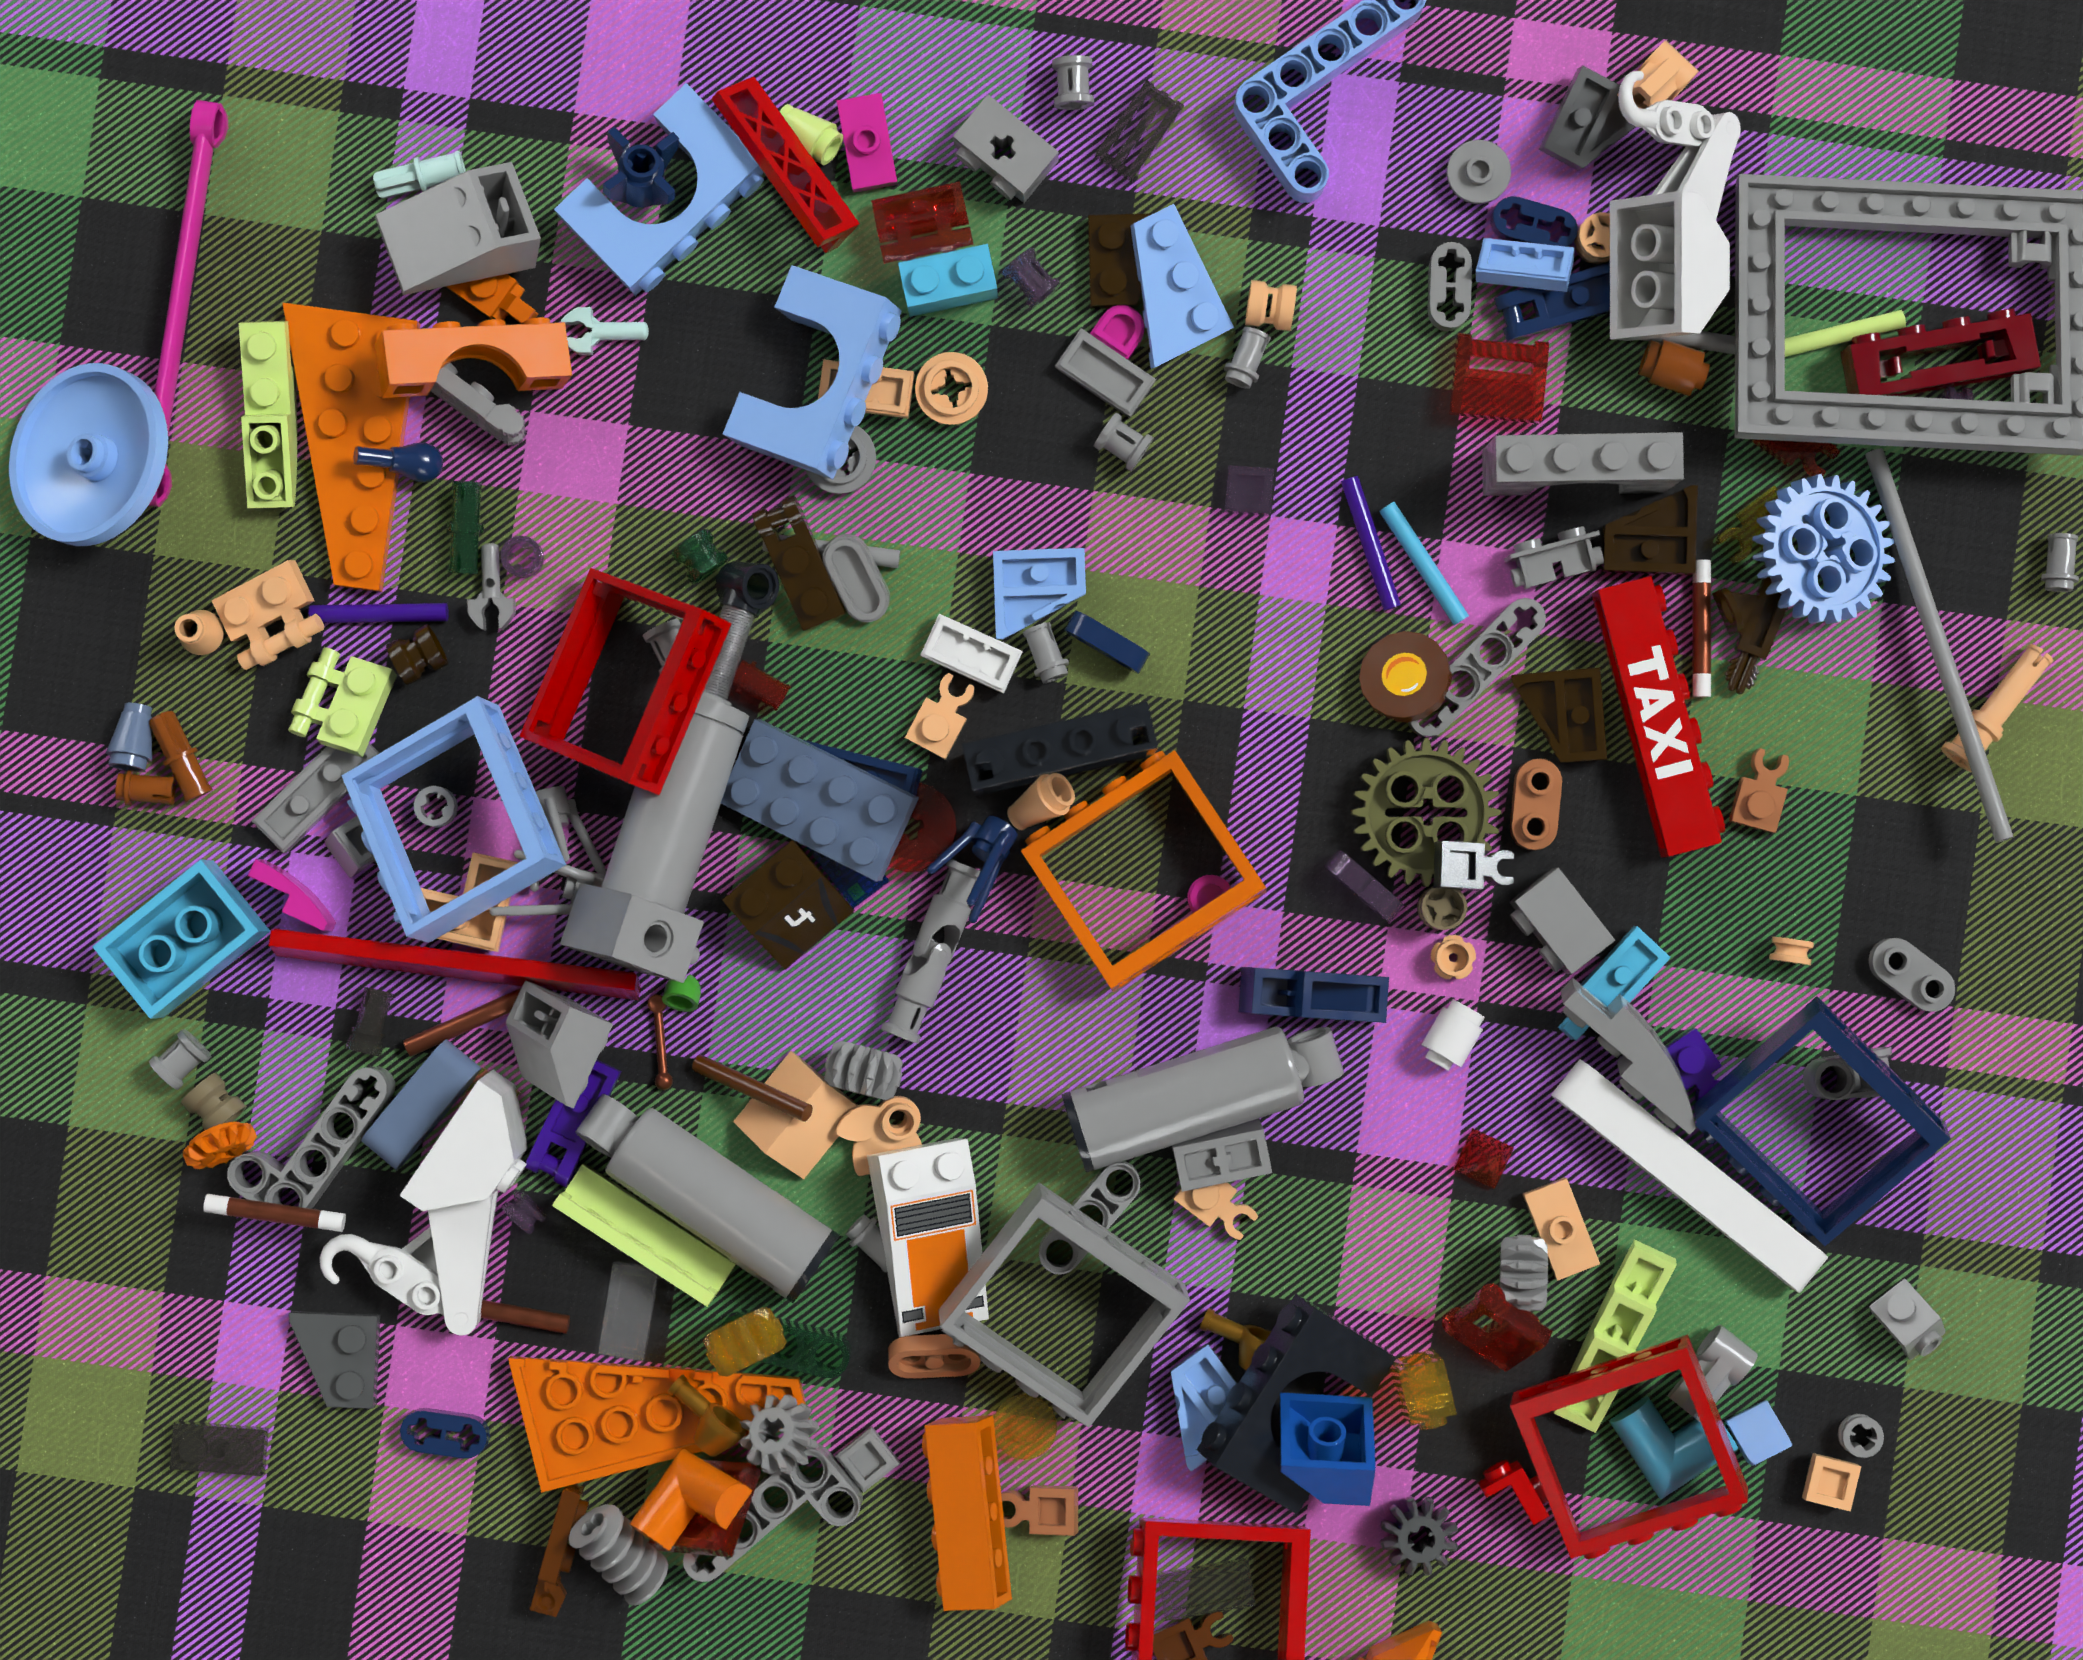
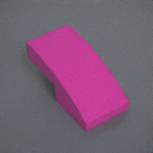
M255 859L248 876L289 895L283 907V913L322 931H333L336 921L320 899L307 886L271 862Z

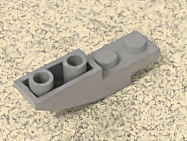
M1572 978L1560 991L1563 1004L1565 1005L1562 1009L1565 1015L1580 1028L1589 1025L1600 1035L1597 1038L1598 1042L1611 1055L1618 1058L1623 1054L1617 1062L1619 1073L1622 1077L1619 1082L1630 1095L1637 1100L1644 1096L1656 1106L1654 1109L1655 1114L1667 1126L1675 1129L1679 1125L1690 1135L1696 1129L1689 1098L1679 1070L1655 1030L1621 994L1607 1007Z

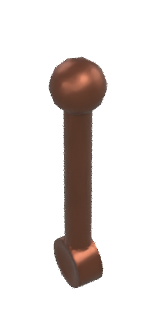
M653 995L648 1000V1007L654 1013L659 1072L655 1078V1085L660 1090H667L673 1084L672 1076L667 1070L663 1011L667 1005L663 1003L661 995Z

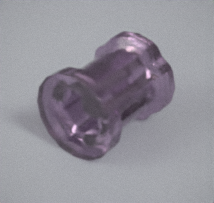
M1033 247L1021 253L1002 271L1005 279L1011 278L1028 298L1026 304L1032 309L1045 301L1062 284L1058 278H1052L1036 259L1037 252Z

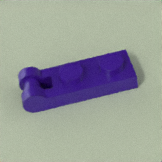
M596 1060L588 1077V1084L584 1092L579 1096L574 1109L564 1105L557 1099L555 1100L527 1158L526 1169L536 1174L541 1170L553 1176V1182L565 1188L568 1186L587 1146V1143L575 1131L602 1094L611 1095L622 1071ZM552 1143L567 1149L562 1160L548 1154Z

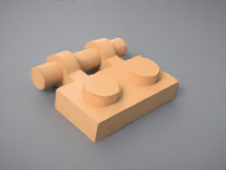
M287 560L211 600L230 641H240L246 637L250 640V648L237 654V659L245 670L257 664L265 666L275 661L278 653L292 646L296 648L302 647L311 642V636L325 628L319 615L314 614L304 619L300 609L314 602V598L295 560ZM283 619L285 630L269 637L265 627Z

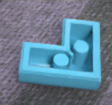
M1645 1396L1609 1420L1660 1499H1663L1717 1463L1701 1422L1694 1419L1672 1433L1648 1396ZM1725 1427L1732 1448L1736 1451L1738 1447Z

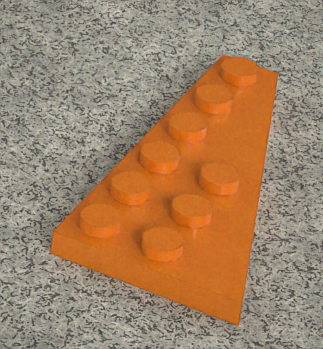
M282 302L285 320L288 321L291 353L333 583L339 587L383 592L399 474L390 472L388 468L355 465L353 455L356 446L389 450L391 447L403 446L410 396L382 398L375 343L382 330H387L388 326L410 323L415 326V329H420L421 324L415 320Z
M510 1356L508 1358L541 1493L675 1459L682 1449L693 1454L702 1452L694 1442V1435L700 1418L676 1396L672 1397L668 1393L669 1388L681 1375L689 1379L688 1382L710 1403L724 1406L741 1421L749 1420L752 1422L755 1416L751 1412L750 1405L757 1404L764 1408L766 1395H774L779 1400L784 1395H790L797 1399V1405L802 1403L806 1405L800 1377ZM746 1430V1434L743 1437L749 1434L748 1430Z

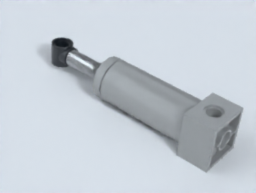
M732 561L726 563L717 574L715 585L717 595L721 600L719 605L722 607L719 617L732 624L660 795H657L640 787H634L602 886L598 887L580 883L560 945L632 971L681 983L685 981L689 966L698 961L700 951L696 944L704 921L684 913L749 719L746 713L732 707V703L726 699H728L727 696H729L728 694L730 693L729 691L753 620L759 617L761 609L767 608L774 603L779 592V579L775 570L769 565L762 563Z

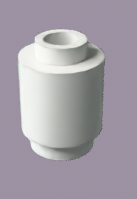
M1452 999L1448 1008L1443 1007L1421 1044L1429 1049L1425 1058L1448 1071L1453 1064L1462 1067L1483 1031L1480 1025L1485 1017Z

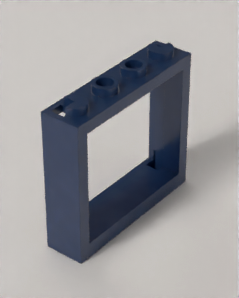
M1818 996L1694 1104L1695 1120L1697 1121L1695 1126L1704 1134V1139L1712 1145L1718 1142L1728 1152L1726 1155L1728 1161L1741 1175L1746 1176L1750 1173L1761 1184L1759 1186L1760 1192L1773 1206L1779 1207L1782 1204L1793 1215L1791 1221L1800 1233L1804 1231L1809 1237L1813 1235L1824 1246L1829 1244L1951 1140L1946 1123ZM1812 1030L1916 1130L1823 1211L1720 1112Z

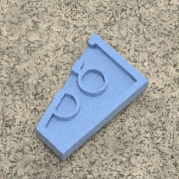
M1174 204L1130 225L1138 281L1141 283L1144 304L1143 318L1148 332L1151 369L1234 328Z

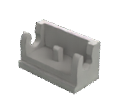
M1259 1118L1172 1145L1182 1192L1272 1173L1265 1133Z

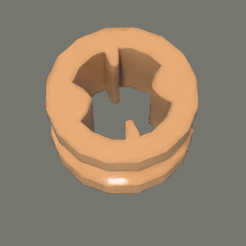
M1772 937V943L1775 944L1776 950L1770 954V960L1811 965V959L1808 958L1807 952L1814 947L1813 942Z

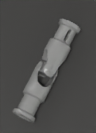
M949 860L946 863L949 870L940 893L933 895L915 941L912 956L905 966L895 991L898 998L889 1021L883 1022L881 1027L882 1030L914 1043H919L921 1037L918 1031L927 1009L934 1006L945 977L946 968L952 960L972 910L966 901L980 871L954 860ZM941 927H944V942H935L932 936Z

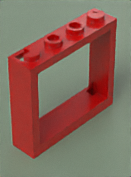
M590 568L519 737L660 795L732 623L701 608ZM626 598L682 619L683 622L621 765L564 741L622 601Z
M1688 1335L1513 1393L1510 1407L1571 1559L1584 1555L1585 1559L1597 1558L1606 1554L1610 1550V1546L1626 1541L1629 1545L1641 1544L1654 1536V1532L1670 1527L1672 1531L1685 1530L1694 1526L1698 1522V1518L1714 1513L1717 1517L1728 1516L1738 1512L1742 1508V1504L1748 1503L1747 1483ZM1680 1369L1726 1486L1579 1532L1534 1417Z
M1139 1517V1528H1133L1132 1541H1130L1131 1556L1137 1557L1136 1575L1129 1576L1127 1593L1128 1603L1135 1604L1134 1623L1127 1622L1125 1630L1126 1651H1132V1660H1152L1159 1536L1283 1542L1278 1660H1305L1311 1529L1296 1525Z

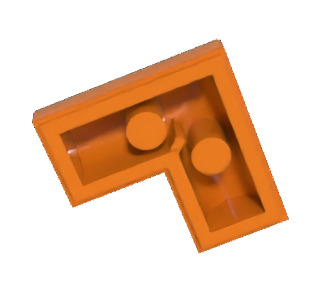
M682 1449L636 1513L630 1525L645 1537L670 1551L696 1512L726 1530L752 1490L693 1453Z

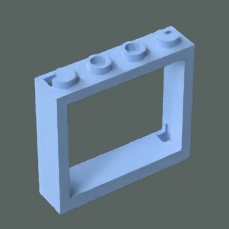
M478 696L341 775L351 798L347 803L351 810L358 815L364 830L361 833L362 841L367 850L374 855L380 870L377 873L378 881L383 890L390 895L396 910L394 912V920L397 923H401L406 937L430 943L566 865L499 705ZM475 734L526 859L430 913L380 789Z

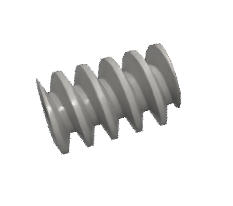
M605 1504L595 1507L583 1515L573 1526L569 1535V1543L573 1548H579L580 1556L585 1560H590L591 1567L597 1572L602 1571V1578L608 1583H613V1589L620 1595L624 1594V1599L628 1604L640 1605L651 1598L663 1584L668 1571L667 1559L662 1553L656 1551L653 1543L645 1539L644 1535L630 1525L631 1521L623 1516L622 1511L615 1505Z

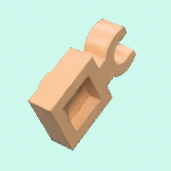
M950 673L946 674L940 682L939 690L942 697L939 702L936 703L926 697L905 736V739L945 760L967 720L965 717L957 714L956 711L958 707L964 706L971 701L975 690L974 686L969 684L962 696H952L948 688L954 676Z
M1228 1182L1184 1192L1180 1188L1173 1197L1176 1202L1209 1227L1217 1217L1221 1218L1227 1233L1238 1240H1241L1244 1235L1233 1226L1235 1216L1246 1214L1254 1221L1258 1218L1257 1213L1246 1204H1233L1230 1201L1238 1190Z

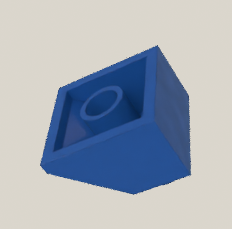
M1280 1393L1281 1472L1323 1504L1370 1506L1376 1472L1373 1397Z

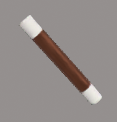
M1696 560V573L1693 574V697H1711V560Z
M213 1194L206 1195L203 1208L206 1213L343 1232L346 1221L345 1213Z

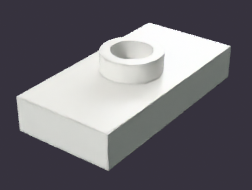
M939 614L920 656L1004 694L1023 651Z

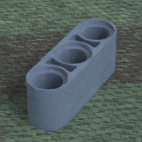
M444 1040L362 1137L361 1142L397 1171L413 1155L468 1089L482 1068L449 1040Z

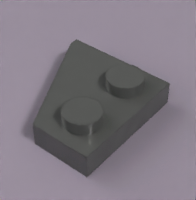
M1585 66L1577 68L1539 150L1578 171L1600 156L1608 147L1614 145L1636 126L1627 122L1620 111L1619 98L1617 96L1620 85Z
M292 1311L289 1313V1322L327 1407L367 1409L376 1407L381 1315Z

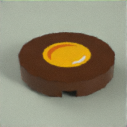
M1402 631L1387 635L1372 645L1362 660L1359 680L1362 694L1376 713L1398 722L1408 723L1424 719L1440 708L1445 700L1444 696L1451 686L1452 673L1449 660L1436 641L1422 633Z

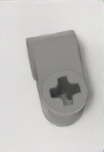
M1891 1047L1870 1048L1889 1066L1888 1056L1892 1055ZM1839 1055L1812 1060L1803 1072L1805 1089L1817 1098L1842 1100L1880 1096ZM1827 1067H1832L1837 1074V1083L1830 1091H1826L1820 1082L1821 1074Z

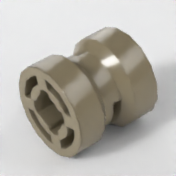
M1431 886L1423 891L1419 897L1417 912L1423 924L1429 928L1448 930L1462 923L1468 906L1466 898L1460 890L1441 889Z
M216 1072L201 1081L181 1101V1104L189 1113H196L203 1119L202 1127L204 1130L222 1123L233 1122L247 1107L238 1096L228 1095V1092L225 1090V1081Z

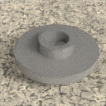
M1472 140L1462 144L1454 151L1447 166V180L1450 188L1460 199L1472 204H1486L1497 199L1507 188L1511 177V166L1505 152L1496 144L1486 140Z

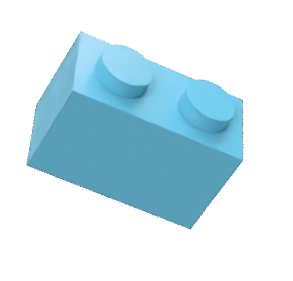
M988 244L898 262L909 317L998 298L997 284Z

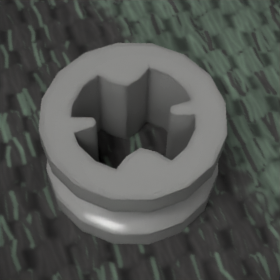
M429 786L421 790L415 797L413 805L415 815L419 821L432 827L448 825L456 817L458 810L457 799L454 794L448 789L439 786ZM437 794V799L440 800L445 797L448 805L441 809L443 817L434 820V814L427 816L424 807L430 805L429 796Z
M1856 1413L1849 1415L1841 1422L1838 1428L1840 1444L1846 1451L1856 1457L1867 1458L1873 1456L1883 1445L1884 1433L1882 1427L1877 1421L1865 1414ZM1858 1424L1864 1429L1871 1428L1872 1436H1866L1870 1442L1864 1447L1857 1442L1851 1443L1850 1435H1856L1852 1432V1429Z

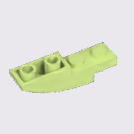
M288 321L239 323L245 409V415L241 416L247 508L294 507L297 481V395L294 366H291Z

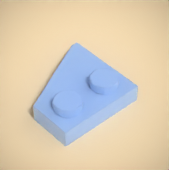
M1208 1343L1170 1369L1185 1460L1190 1471H1193L1207 1460L1196 1449L1201 1443L1205 1429L1215 1421L1226 1404L1229 1391L1237 1384Z

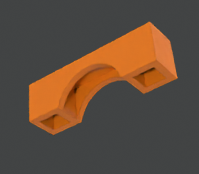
M544 317L525 320L523 324L506 325L504 320L492 319L482 321L478 326L461 327L459 322L445 321L434 324L432 328L415 329V326L410 323H399L388 326L387 330H382L375 343L382 398L427 396L437 380L439 371L447 364L464 358L482 359L498 366L510 377L518 391L563 389L572 376L565 322L551 323L549 318Z

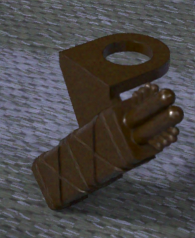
M1770 577L1762 579L1756 595L1730 592L1727 588L1712 593L1729 635L1734 633L1740 634L1734 650L1740 652V655L1729 661L1731 664L1727 666L1729 671L1725 672V680L1729 681L1727 689L1729 691L1735 690L1739 695L1743 694L1746 688L1749 690L1755 685L1756 675L1759 674L1756 662L1757 660L1764 661L1767 659L1769 652H1771V646L1774 645V639L1782 619L1785 616L1784 614L1788 610V607L1782 609L1778 607L1782 596L1780 592L1770 595L1766 594L1767 588L1772 583Z

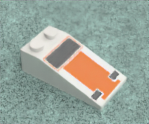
M961 1138L867 1155L899 1337L942 1329L939 1318L940 1307L982 1255L976 1184L968 1139ZM986 1285L965 1310L966 1313L978 1321L989 1319Z

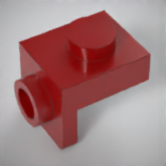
M1507 1460L1500 1461L1483 1472L1485 1478L1479 1481L1478 1484L1486 1497L1511 1485L1533 1525L1549 1517L1543 1505L1548 1500L1538 1476L1536 1475L1529 1479L1518 1460L1511 1464Z

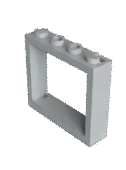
M1038 1182L940 1307L939 1318L941 1331L953 1338V1344L959 1347H964L966 1344L979 1353L980 1360L991 1370L998 1373L1002 1370L1006 1371L1016 1378L1017 1385L1025 1393L1035 1398L1040 1394L1053 1403V1409L1062 1418L1068 1416L1089 1428L1190 1302L1185 1283ZM1037 1218L1043 1220L1156 1299L1083 1391L965 1312Z

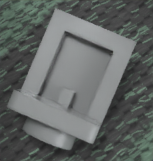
M1905 1278L1869 1306L1871 1313L1901 1345L1903 1353L1909 1360H1912L1919 1354L1921 1356L1930 1354L1943 1340L1941 1336L1946 1331L1942 1319Z

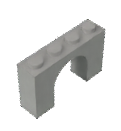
M1683 432L1496 435L1482 450L1483 496L1529 495L1539 487L1572 483L1619 484V494L1665 493L1684 479Z

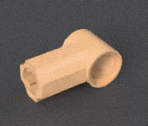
M1665 40L1637 70L1642 71L1644 77L1642 80L1634 83L1632 91L1634 102L1638 108L1644 109L1657 101L1673 100L1699 71Z

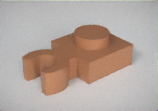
M1759 748L1755 750L1751 757V767L1755 773L1754 779L1740 778L1729 822L1773 834L1777 831L1788 789L1775 786L1777 778L1787 771L1789 757L1787 755H1779L1776 767L1773 770H1769L1763 765L1765 749Z
M1033 1485L1029 1488V1498H1025L1022 1493L1016 1490H1006L1001 1493L1002 1501H1010L1016 1508L1014 1516H1004L1005 1527H1014L1023 1520H1028L1029 1534L1075 1536L1078 1533V1487Z

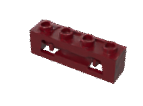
M2004 309L1987 314L1988 321L1971 323L1970 317L1967 316L1942 322L1943 329L1926 331L1925 325L1921 324L1897 330L1898 336L1881 339L1879 332L1856 336L1852 338L1853 344L1840 352L1848 394L1908 396L2010 378L2013 374L2033 372L2040 368L2041 364L2031 313L2016 315L2015 309ZM1993 336L1995 338V341L1988 340L1982 345L1977 346L1978 360L1910 371L1907 375L1901 377L1900 380L1881 383L1882 378H1895L1899 373H1903L1900 358L1967 347L1982 338ZM1891 354H1895L1896 356L1888 360L1880 361V356H1886ZM1991 359H2002V362L1985 365V362Z

